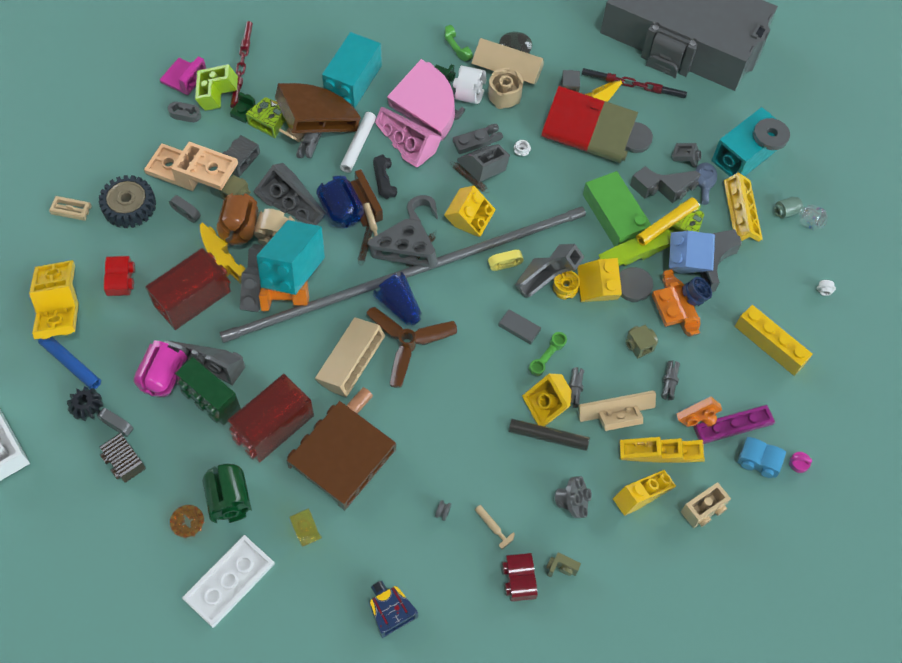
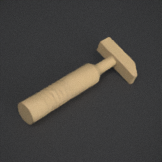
M365 203L363 207L370 230L373 231L374 236H377L378 227L370 203Z
M481 505L475 509L492 532L499 535L503 540L499 544L502 550L514 540L515 533L513 532L506 538L501 533V528Z

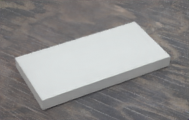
M244 535L182 599L214 628L275 563Z

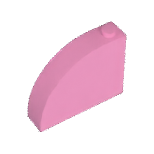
M421 59L387 96L389 107L409 120L441 136L442 141L449 133L455 118L453 90L446 77L430 62H425Z

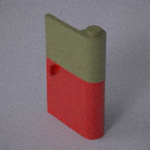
M558 86L541 137L621 163V161L626 160L628 154L626 145L638 112Z

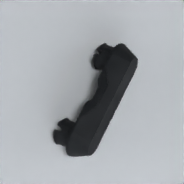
M383 154L379 155L373 160L379 195L385 199L395 197L397 195V188L390 185L389 176L386 173V168L389 169L392 165L391 159L386 158Z

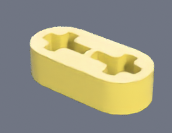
M520 250L495 254L488 259L492 271L514 267L524 261Z

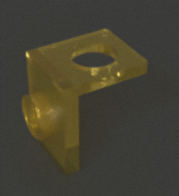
M309 508L289 516L302 547L322 538Z

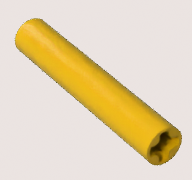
M693 197L689 198L636 236L639 244L645 246L699 207L697 200Z

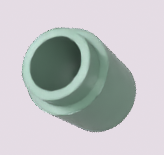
M790 197L776 202L774 211L777 216L784 219L798 214L803 209V203L799 197Z

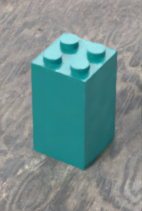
M350 32L322 73L323 88L341 96L356 108L382 67L381 43Z
M761 107L719 139L711 161L730 177L738 172L746 176L777 151L768 150L763 145L761 147L754 140L753 136L755 126L759 121L766 118H776ZM771 132L768 133L770 136H775V134Z
M291 220L285 222L256 256L261 288L294 295L298 293L325 258L322 226Z

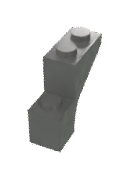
M645 166L632 176L630 186L644 199L649 195L653 196L659 191L673 203L677 199L681 200L689 190L693 191L699 185L698 180L701 174L697 171L660 175Z
M253 244L249 248L248 267L242 272L241 310L256 312L260 310L259 294L261 284L256 256L265 245Z
M559 244L550 258H534L515 286L525 298L531 297L557 275L567 271H575L584 259V256L576 244Z

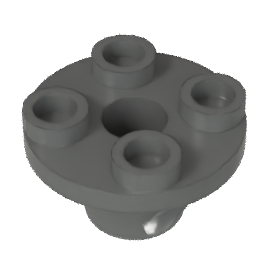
M582 476L571 477L567 488L556 490L555 503L559 508L569 510L574 518L587 517L588 501L592 499L591 490L586 487Z

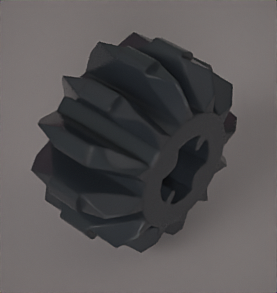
M84 386L82 391L76 388L77 393L70 394L71 399L67 401L69 413L77 420L81 418L83 421H86L88 417L94 419L93 414H99V408L103 407L101 395L95 389L91 388L89 390L86 386Z

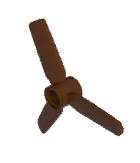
M372 307L367 311V316L380 325L387 334L399 340V349L396 352L390 379V386L394 388L403 385L412 355L411 352L415 349L416 344L424 345L457 334V326L454 321L420 328L414 332L411 329H403L376 307ZM409 339V340H411V341H410V342H404L403 340Z

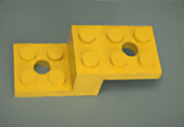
M73 260L37 266L34 269L29 292L36 312L32 331L34 340L48 339L56 335H69L75 332L79 303L73 287L75 271Z

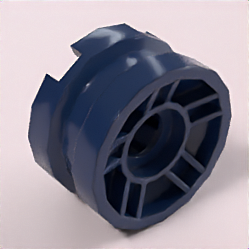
M695 277L683 285V295L688 297V302L693 306H700L712 297L711 287L701 277Z

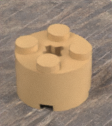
M500 68L492 73L489 79L488 97L496 108H509L520 103L523 89L521 74L516 70L515 72L510 71V68Z
M264 209V212L260 211L254 235L259 239L258 242L260 244L266 245L287 220H295L291 216H289V219L284 217V212L279 210Z

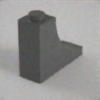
M735 229L713 233L715 235L713 271L700 272L702 278L711 287L712 292L716 291L720 283L717 273L719 263L725 258L737 254L742 244L741 238L737 235Z

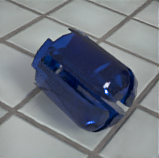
M333 176L332 181L325 185L323 183L320 184L316 194L330 223L336 228H348L360 221L364 214V208L346 176Z

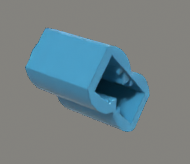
M747 437L737 463L746 470H757L764 477L776 478L780 473L786 451L766 444L756 438Z

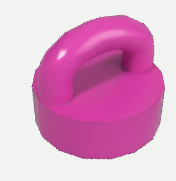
M804 452L794 453L789 461L790 467L798 473L806 472L812 463V459Z

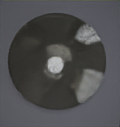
M521 32L506 33L499 42L501 45L530 54L532 49L531 39Z

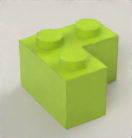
M227 64L197 71L195 100L204 111L220 108L221 93L237 90L238 76L231 66Z

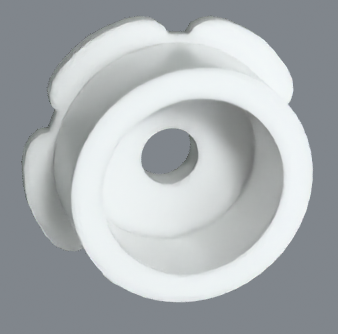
M519 140L514 145V152L517 155L526 156L531 151V147L526 140Z
M822 280L819 282L817 290L821 295L829 296L836 290L833 281Z

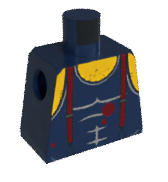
M379 581L371 587L376 597L370 600V606L381 638L418 618L417 610L397 586L387 590L383 581Z

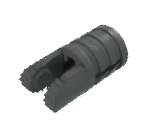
M321 132L304 134L296 153L298 158H304V155L307 158H312L321 137Z

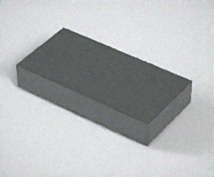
M508 309L499 322V327L530 345L541 331V327Z

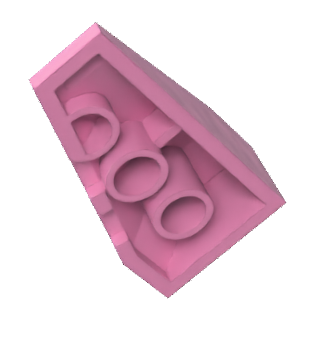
M384 107L380 108L375 121L383 134L392 141L394 148L398 149L402 154L401 157L415 167L421 166L436 153L442 139L441 136Z

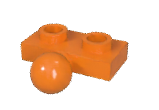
M710 396L676 415L678 421L687 427L694 426L700 421L711 427L716 424V413L722 411V407L718 401Z

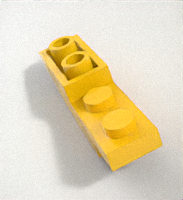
M202 222L200 224V233L212 265L224 279L231 275L241 284L242 272L245 270V267L235 262V259L228 251L229 245L226 243V240L219 238L211 226L207 227Z

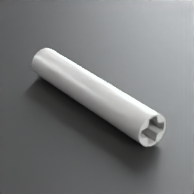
M366 112L344 156L340 169L346 173L352 171L376 120V116L373 113Z

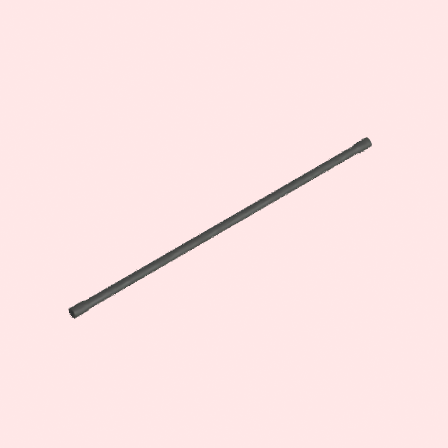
M581 206L561 215L437 257L438 263L434 267L414 265L308 302V305H299L251 323L219 332L223 343L237 339L242 335L556 225L585 217V209Z

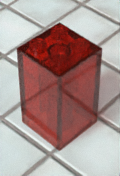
M203 248L145 286L153 306L174 330H177L231 292L229 287L230 280L226 276L228 274L227 270L222 264L218 265L216 263V259L211 252L207 253Z
M282 374L228 419L230 426L228 430L233 435L232 439L238 446L242 444L246 449V454L252 460L255 458L260 463L314 417L311 399L285 374Z

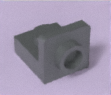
M676 143L672 158L673 161H691L692 167H697L698 161L701 160V151L698 149L697 143Z

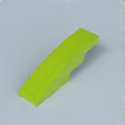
M666 230L645 246L640 245L637 239L634 238L599 254L600 259L618 258L619 266L622 264L627 266L640 258L645 260L670 247L671 233L669 230Z

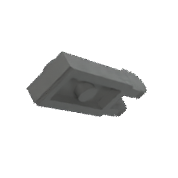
M491 124L486 128L453 137V143L458 153L462 154L491 145V143L501 140L503 134L497 132L499 130L498 124Z

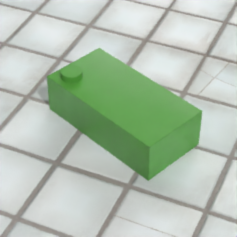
M617 171L585 183L583 196L614 247L636 238L639 233L651 226V223Z

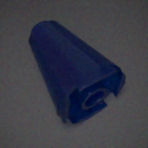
M400 272V276L394 274L379 285L381 289L378 292L376 290L373 291V296L406 325L411 324L414 326L421 320V310L403 272Z

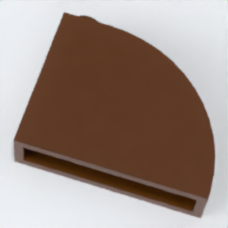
M278 83L275 99L291 133L357 131L361 117L355 108L341 96L327 89L309 84Z

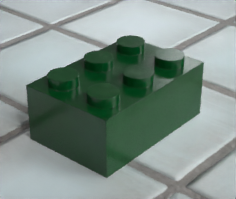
M194 357L175 372L178 379L177 384L182 388L180 390L186 398L189 399L191 397L195 400L194 403L200 410L203 411L205 409L209 412L208 415L214 422L217 423L219 421L225 425L241 410L236 393Z

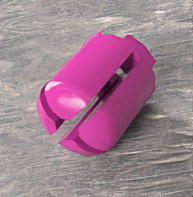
M154 340L153 344L150 343L134 375L133 382L145 394L155 397L168 396L177 380L175 372L185 364L187 355L183 351L179 350L177 353L168 347V343Z

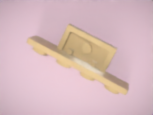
M648 391L580 404L579 420L584 422L599 419L605 431L643 424V416L640 411L655 408L656 393L655 391Z

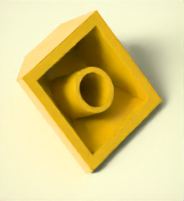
M549 373L522 395L540 429L544 428L570 407L571 389L562 374Z

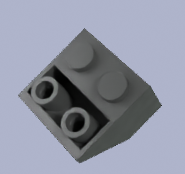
M497 144L484 146L459 157L457 161L478 182H481L506 171L510 154Z

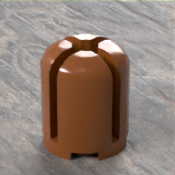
M231 193L224 199L217 222V232L222 240L226 239V243L243 245L253 237L259 209L257 201L252 196L245 193L244 196Z

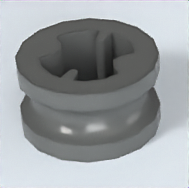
M441 500L435 517H442V520L445 521L452 503L445 504L444 500Z

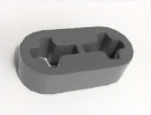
M172 102L168 106L170 117L173 119L193 123L201 119L200 109L196 105Z
M175 195L169 201L170 206L176 212L193 223L201 216L200 212L193 205L178 195Z
M103 408L97 415L98 419L126 437L134 429L131 424L106 408Z

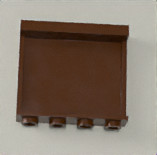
M339 401L336 405H332L323 420L320 419L315 424L314 430L310 435L306 434L300 442L301 445L288 454L287 464L288 468L291 469L293 467L338 502V506L345 511L396 451V442Z

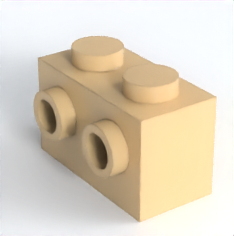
M717 482L686 503L681 513L693 529L698 525L703 527L711 521V516L714 514L719 516L727 510L726 505L731 498Z

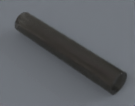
M511 419L509 432L585 451L588 449L590 437L516 419Z

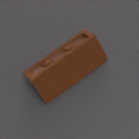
M362 170L355 171V180L343 184V189L362 226L366 227L368 226V219L363 204L370 203L376 222L383 220V210Z

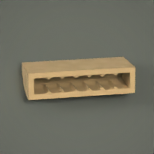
M480 38L471 64L492 71L500 68H510V71L515 72L516 70L519 72L523 81L536 84L544 65V59Z
M354 317L315 377L317 382L329 391L347 397L385 337L380 325Z

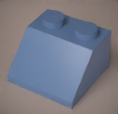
M695 231L672 232L669 269L678 274L713 271L715 235Z

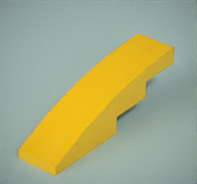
M660 437L620 440L621 460L659 463L705 462L703 440L682 441V438L661 440Z

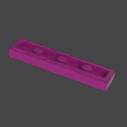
M768 405L717 418L716 424L708 427L705 423H699L694 425L693 428L698 439L703 440V444L773 425L775 420Z

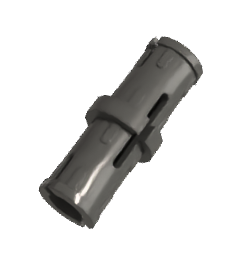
M674 360L667 362V371L663 378L662 398L665 400L668 393V400H674L675 387L679 382L677 376L680 363L675 361L674 368H672Z
M579 367L572 369L571 383H569L571 389L570 407L573 403V408L579 407L580 394L584 387L582 385L584 369L580 368V372H578Z

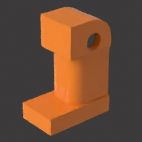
M305 282L296 295L261 288L259 294L261 311H269L272 300H293V305H308V282Z

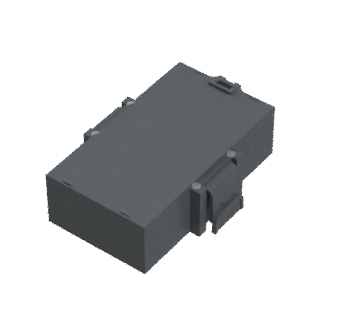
M608 0L600 33L641 50V58L647 60L645 65L647 67L649 66L675 79L678 70L680 71L679 74L685 77L689 72H692L735 91L745 73L753 71L770 33V25L778 6L764 0Z

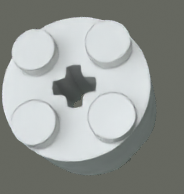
M461 65L459 76L453 82V88H456L454 99L479 104L484 94V89L482 88L483 84H486V71Z

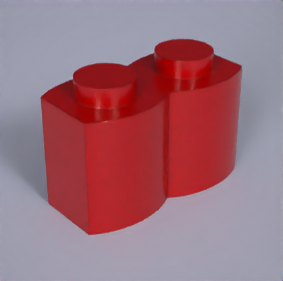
M130 256L106 257L104 291L107 296L130 295L131 289H134V279L131 277L132 273H135V263L131 261Z

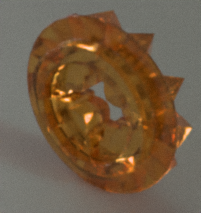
M184 505L177 508L170 518L172 531L177 536L185 539L190 536L195 537V534L202 530L203 523H205L202 511L193 505ZM184 515H186V517H188L189 520L193 519L190 522L191 528L187 527L186 524L182 525L185 522Z

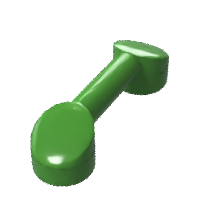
M452 25L446 26L444 31L445 40L456 52L458 58L462 61L473 59L471 49L468 46L461 49L453 39L456 37L454 27Z
M554 333L551 337L549 348L540 359H535L530 363L529 371L533 375H542L546 362L556 350H561L565 346L567 337L564 333Z

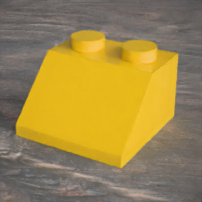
M618 258L598 259L577 267L580 279L579 291L581 302L618 300L622 295Z

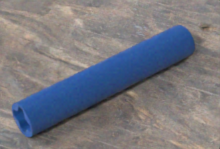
M53 337L38 340V343L89 389H96L100 386L101 379Z

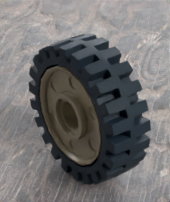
M123 175V179L119 176L116 177V182L112 179L109 181L110 185L105 184V190L102 189L100 191L99 205L104 217L110 224L116 225L119 228L121 226L128 228V225L134 228L136 227L135 223H138L140 226L143 224L142 220L147 222L149 220L148 216L152 217L153 211L156 209V200L153 190L146 180H142L141 177L136 179L134 175H131L129 179L128 175Z

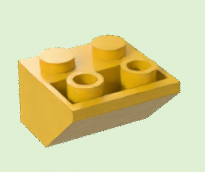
M473 185L458 190L444 216L454 227L481 237L496 209Z

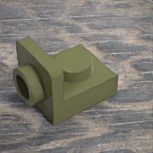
M558 552L556 557L551 556L546 567L549 569L548 576L552 577L556 567L560 568V572L565 575L576 576L581 563Z

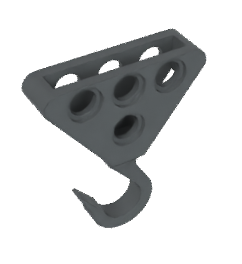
M419 195L412 198L407 204L409 219H404L368 241L372 258L426 267L436 266L438 262L435 249L421 224V220L414 211L418 206L426 205L431 208V212L438 219L435 200L427 195ZM383 251L392 252L389 255L382 254ZM406 254L409 256L406 258H401L399 255ZM417 256L426 257V259L422 261L417 260L416 258Z

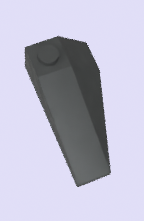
M284 163L272 165L253 191L267 205L274 206L280 209V211L288 213L307 224L318 225L326 214L298 177Z
M165 340V343L169 344V348L177 353L181 350L187 355L186 362L194 357L217 378L232 386L245 368L243 357L236 352L231 353L223 349Z

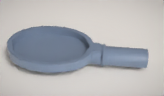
M705 162L699 164L695 171L701 174L698 186L702 188V204L707 205L709 203V191L717 180V171L712 164Z

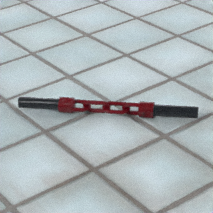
M586 68L582 70V75L603 79L607 82L621 80L622 85L628 87L639 86L643 87L646 91L658 94L664 93L681 98H686L687 96L686 91L664 87L657 83H641L630 77H616V74L612 73L607 74ZM625 79L632 80L633 85L623 82H625ZM647 84L653 85V88H652V89H648V88H647V87H648Z

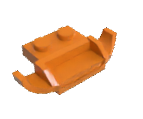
M672 269L663 271L665 288L653 291L652 297L664 326L680 323L687 336L700 334V317L695 307L688 302V297L683 295L682 288L684 284L674 276Z

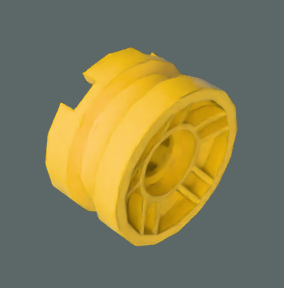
M573 271L557 275L553 282V292L560 299H572L578 293L580 285L579 276Z

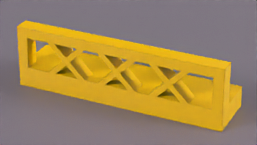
M738 172L724 180L732 227L736 230L737 235L740 236L741 241L751 237L759 242L763 239L751 181Z

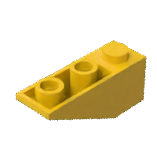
M662 470L626 485L613 500L625 516L674 489L676 485L667 472Z

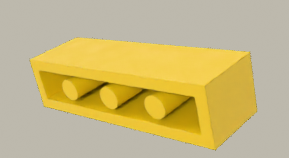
M751 305L739 317L735 328L793 376L806 365L813 355L754 305Z

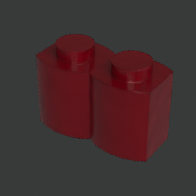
M532 553L506 555L505 562H502L503 575H507L508 583H505L506 596H510L511 602L537 599L538 592Z

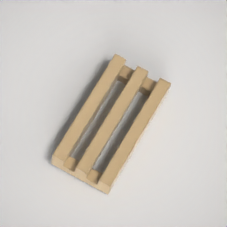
M55 196L49 212L53 215L86 221V215L89 214V209H91L92 205L90 202Z

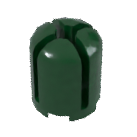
M228 463L218 465V469L214 466L207 470L202 481L211 522L217 523V520L229 519V523L246 518V512L252 511L243 470L235 464Z

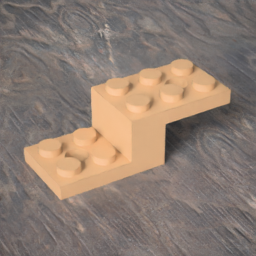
M188 142L183 151L161 143L144 171L147 175L191 191L195 189L198 182L222 190L238 165V160L192 142ZM173 162V165L165 166L166 163ZM218 167L215 171L209 170V168Z

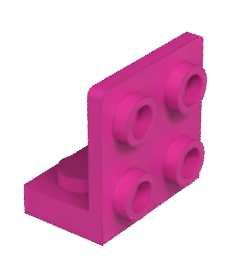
M199 56L191 63L178 58L160 78V82L189 95L196 86L197 71L206 69L205 61Z

